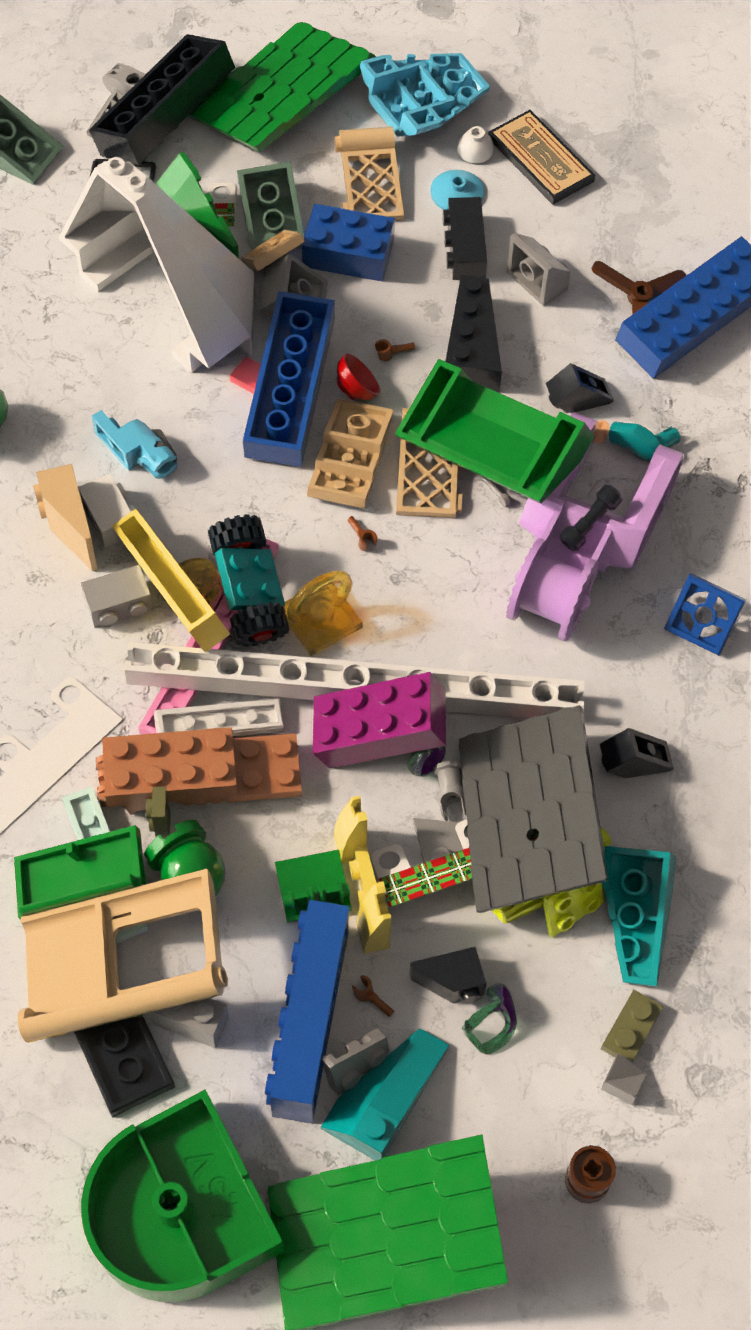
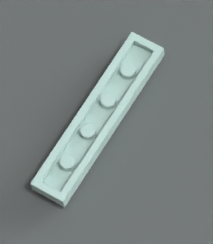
M92 786L62 797L77 840L110 832ZM142 924L120 930L116 935V943L148 932L147 925Z

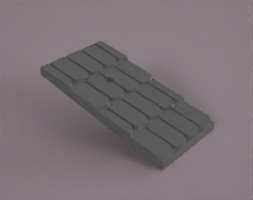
M580 705L562 708L553 713L533 716L524 721L501 725L492 730L472 733L459 738L476 912L484 913L609 881L583 708ZM539 833V837L533 841L534 835Z

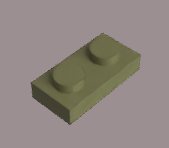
M166 786L153 787L152 799H146V818H149V832H155V837L161 834L163 839L170 835L171 811Z
M633 989L603 1042L601 1050L613 1057H616L618 1053L633 1063L661 1013L663 1005Z

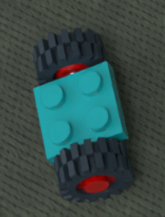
M245 514L243 517L237 515L233 519L228 517L224 519V522H216L208 530V536L213 555L217 561L229 610H239L238 613H234L230 618L236 644L238 646L243 645V647H248L252 644L253 647L260 643L262 645L268 644V641L274 642L277 638L284 637L290 630L284 609L285 601L271 549H262V547L266 546L267 541L261 518L257 517V515L250 516Z

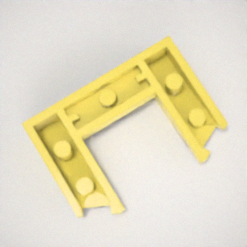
M360 796L352 797L341 811L335 824L334 838L337 849H339L342 864L349 862L353 881L359 880L361 890L357 891V899L360 908L356 925L363 953L366 954L390 948L391 914L388 913L387 904L384 902L386 892L384 881L376 883L367 848L368 820L366 813L361 811Z

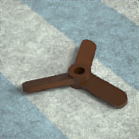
M595 261L591 267L594 274L627 294L628 301L632 304V315L648 304L651 298L659 296L686 276L684 271L675 270L648 282H634L601 261Z

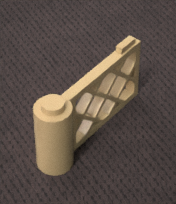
M393 126L339 130V136H334L335 152L341 153L347 196V202H342L343 209L355 211L354 209L360 203H363L370 208L367 213L393 217L395 221L404 220ZM390 158L391 164L385 170L375 164L378 159ZM348 161H360L365 165L357 172L349 166ZM370 168L379 174L373 182L363 176ZM384 178L394 184L388 192L378 186ZM358 180L367 186L361 194L352 188ZM372 191L382 196L376 204L366 198ZM388 200L397 206V211L386 212L381 207Z
M402 408V420L409 408ZM401 439L396 515L455 518L456 512H462V494H457L458 465L452 463L451 467L448 464L450 461L426 450L413 457L406 450V443L409 442ZM428 454L438 462L429 471L419 463ZM405 457L409 460L407 464H405ZM413 466L423 474L414 483L404 475ZM441 468H444L451 475V478L443 485L433 476ZM427 479L437 488L428 497L417 488ZM450 486H451V493L447 490V488H449ZM411 492L422 501L415 507L403 506V498ZM442 493L450 501V508H437L431 501Z

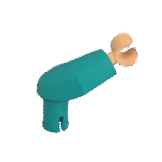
M605 420L598 421L593 433L595 436L594 442L603 443L607 440V436H609L611 443L627 448L643 460H651L659 445L669 448L678 444L681 439L678 430L675 427L672 428V426L654 435L647 428L633 423L614 421L609 428V424Z

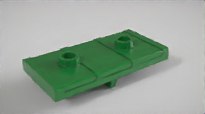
M136 825L14 857L17 909L20 920L22 916L146 885L141 831Z

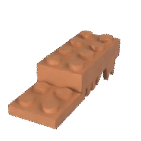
M232 727L103 737V755L96 758V769L98 770L100 785L97 787V797L100 800L101 807L124 806L130 815H134L137 811H146V799H152L153 787L166 786L169 802L188 806L189 804L205 805V803L211 802L216 804L223 801L240 802L302 796L296 733L233 738Z

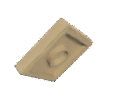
M284 229L242 256L241 261L248 268L260 271L305 241L299 232Z

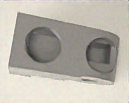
M117 63L103 76V83L111 93L116 88L127 93L145 73L122 63Z

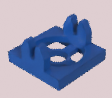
M690 573L664 629L719 656L728 638L733 633L735 624L741 617V611L747 599ZM697 592H709L704 603L695 605L687 601ZM718 597L723 600L727 607L728 620L717 615L714 605ZM705 606L712 611L713 618L711 622L701 623L697 620L696 610L699 607ZM683 611L692 615V620L695 624L691 631L688 630L683 622ZM712 624L723 629L714 636H700L703 628L709 627Z

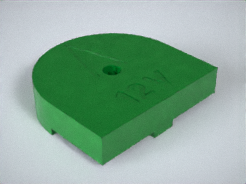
M206 1089L137 1126L132 1124L122 1130L105 1145L87 1175L81 1199L82 1225L87 1242L93 1254L108 1274L126 1290L140 1297L159 1302L193 1300L221 1288L287 1251ZM176 1202L177 1208L170 1210V1205Z

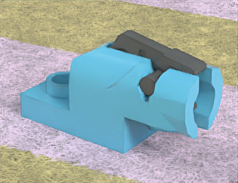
M102 410L92 415L95 434L128 471L139 464L156 479H162L170 475L177 468V455L161 429H150L139 419L132 420L120 427L114 418H108Z

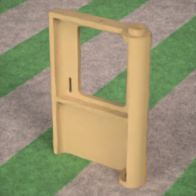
M208 869L21 917V924L26 935L29 1008L19 1010L18 1028L23 1040L27 1043L221 996L224 992V987L228 986L227 973L222 966L214 883ZM197 910L202 912L206 965L203 970L120 990L116 935L120 930Z

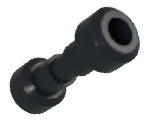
M604 485L596 493L597 500L589 508L588 513L581 517L574 526H567L560 533V541L568 549L578 551L585 544V536L593 528L592 525L599 518L601 519L608 510H615L623 501L621 493L612 485Z

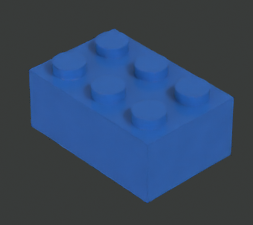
M314 204L304 236L305 242L302 243V263L315 270L383 282L394 243L395 218Z

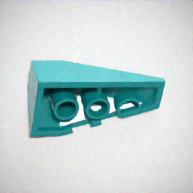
M605 846L604 853L609 881L602 882L615 936V946L622 980L624 983L658 986L673 893L676 856L671 852Z
M419 1028L393 1050L381 1065L372 1068L354 1088L347 1090L338 1097L323 1122L321 1130L374 1161L385 1157L449 1048V1044Z

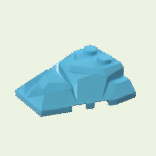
M462 53L430 54L429 60H415V54H407L406 60H392L391 55H381L363 60L360 63L364 83L369 88V103L389 127L393 126L394 134L397 137L417 135L439 128L489 92L490 85Z

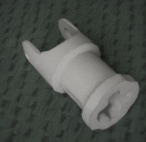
M444 761L438 763L433 770L434 774L438 776L440 790L437 794L442 817L445 821H448L447 807L449 804L461 801L466 815L464 792L460 777V771L462 770L461 762Z

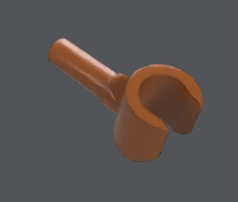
M380 339L375 343V348L378 351L379 359L387 362L395 353L415 349V344L412 342L391 346L388 340Z
M353 516L349 517L347 521L359 537V549L367 551V544L363 541L365 539L371 540L373 545L376 546V533L372 530L362 529Z
M364 975L360 976L361 982L367 989L360 991L352 985L355 998L362 1002L370 1001L390 1017L394 1010L374 992L370 978Z

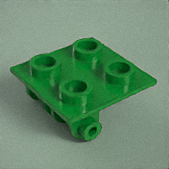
M339 849L275 862L287 923L299 921L301 910L307 911L309 900L349 906V911H352L349 886L345 880Z

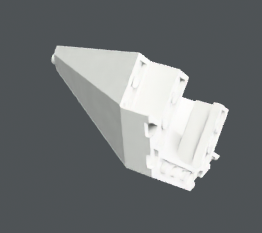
M113 157L95 167L58 238L76 254L80 277L99 292L155 251L191 333L188 338L172 349L173 357L192 373L203 364L208 368L212 367L238 346L252 356L255 306L254 272L132 163L124 162L119 157Z

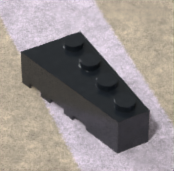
M461 275L445 362L463 369L473 382L500 393L502 368L489 278Z

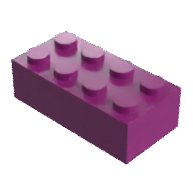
M431 672L314 696L313 754L328 768L446 746V688Z

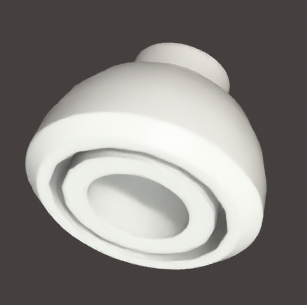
M474 126L459 139L457 152L467 162L482 163L492 157L494 144L483 128Z

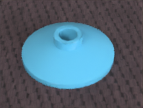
M449 170L441 173L433 180L430 192L434 203L441 209H447L448 198L481 197L482 202L484 186L477 176L468 171Z

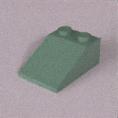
M0 95V169L33 185L63 149L64 145Z
M291 161L237 170L251 250L284 229L299 232L304 239Z

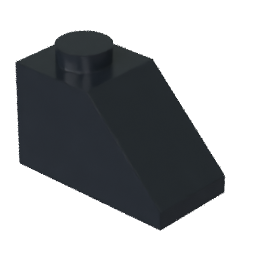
M572 363L545 383L550 393L549 400L552 405L570 413L608 405L614 401L605 378Z
M627 728L599 744L602 753L601 761L607 773L622 778H632L674 770L667 741L637 730Z
M476 947L410 962L409 975L411 980L451 1003L461 1001L462 1004H470L478 1001L481 996L485 995L487 983Z

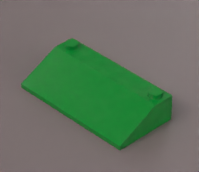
M438 359L394 434L396 437L540 504L577 467L595 438L585 422L562 412H559L556 418L473 382L463 369L441 359Z

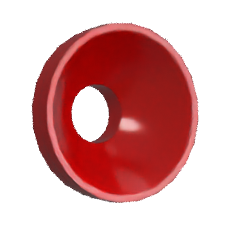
M346 353L337 363L336 379L340 390L352 400H372L380 394V386L366 365L352 354Z

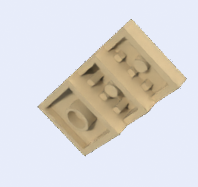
M338 398L323 434V443L316 458L315 470L308 485L307 496L365 508L381 460L394 410Z

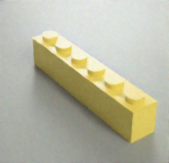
M137 509L112 526L205 653L230 635L216 613Z

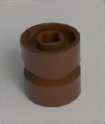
M593 1145L582 1147L576 1151L565 1174V1185L570 1195L579 1202L588 1204L598 1202L604 1198L616 1174V1165L613 1157L605 1149Z

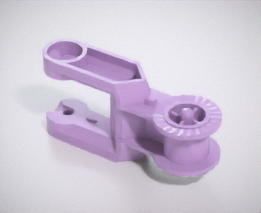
M575 412L570 415L585 422L591 432L594 433L598 421ZM592 441L577 467L542 504L528 498L519 525L536 538L532 548L529 550V554L525 557V563L515 575L516 584L512 588L506 617L515 621L524 609L559 623L561 626L558 639L567 642L569 637L572 636V632L575 630L583 610L587 609L590 605L588 595L599 571L605 573L608 566L632 569L638 563L674 487L684 459L683 453L659 445L638 490L632 498L625 517L623 518L607 511L601 519L599 518L592 525L593 528L585 536V544L578 551L568 549L560 541V533L567 526H574L581 517L588 513L589 508L592 506L566 495L577 474L582 469L594 441Z

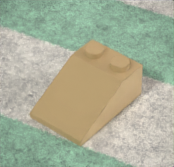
M72 464L36 472L39 484H35L33 487L41 519H48L50 530L91 571L98 570L92 538Z

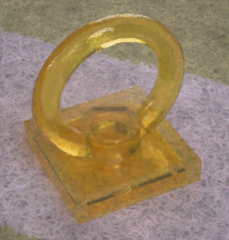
M331 571L319 575L305 584L293 598L285 602L284 609L289 627L310 656L363 628L362 620L346 600L352 590V579L346 572ZM335 583H340L339 589L337 588Z

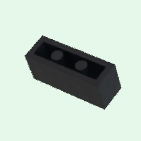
M481 197L448 198V207L442 211L443 226H448V231H444L445 247H450V252H446L447 269H452L453 280H460L461 275L486 278L487 253Z

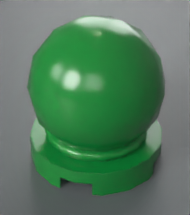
M186 820L174 825L177 829L176 832L170 834L165 839L160 834L148 845L144 856L150 869L161 871V880L208 869L214 883L215 896L219 894L225 881V865L222 855L211 844L204 842L206 831L197 820Z

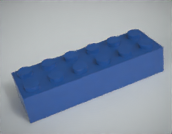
M742 236L624 320L615 341L653 379L751 307V244Z
M278 291L243 437L244 458L302 467L335 322V300Z
M309 900L307 911L301 910L299 916V939L293 946L291 962H293L292 974H288L285 987V995H287L286 1006L288 1007L281 1008L278 1023L280 1028L279 1038L282 1039L275 1040L272 1061H274L273 1071H275V1074H268L265 1095H267L266 1105H271L272 1117L313 1124L324 1068L322 1058L326 1056L349 934V906Z

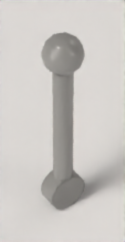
M478 475L496 494L504 507L511 503L509 497L503 494L491 480Z

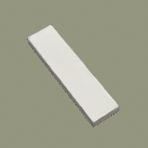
M280 698L154 711L156 733L232 727V736L283 732L284 730Z

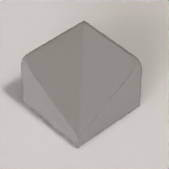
M617 1053L601 1090L633 1105L647 1073L626 1057Z

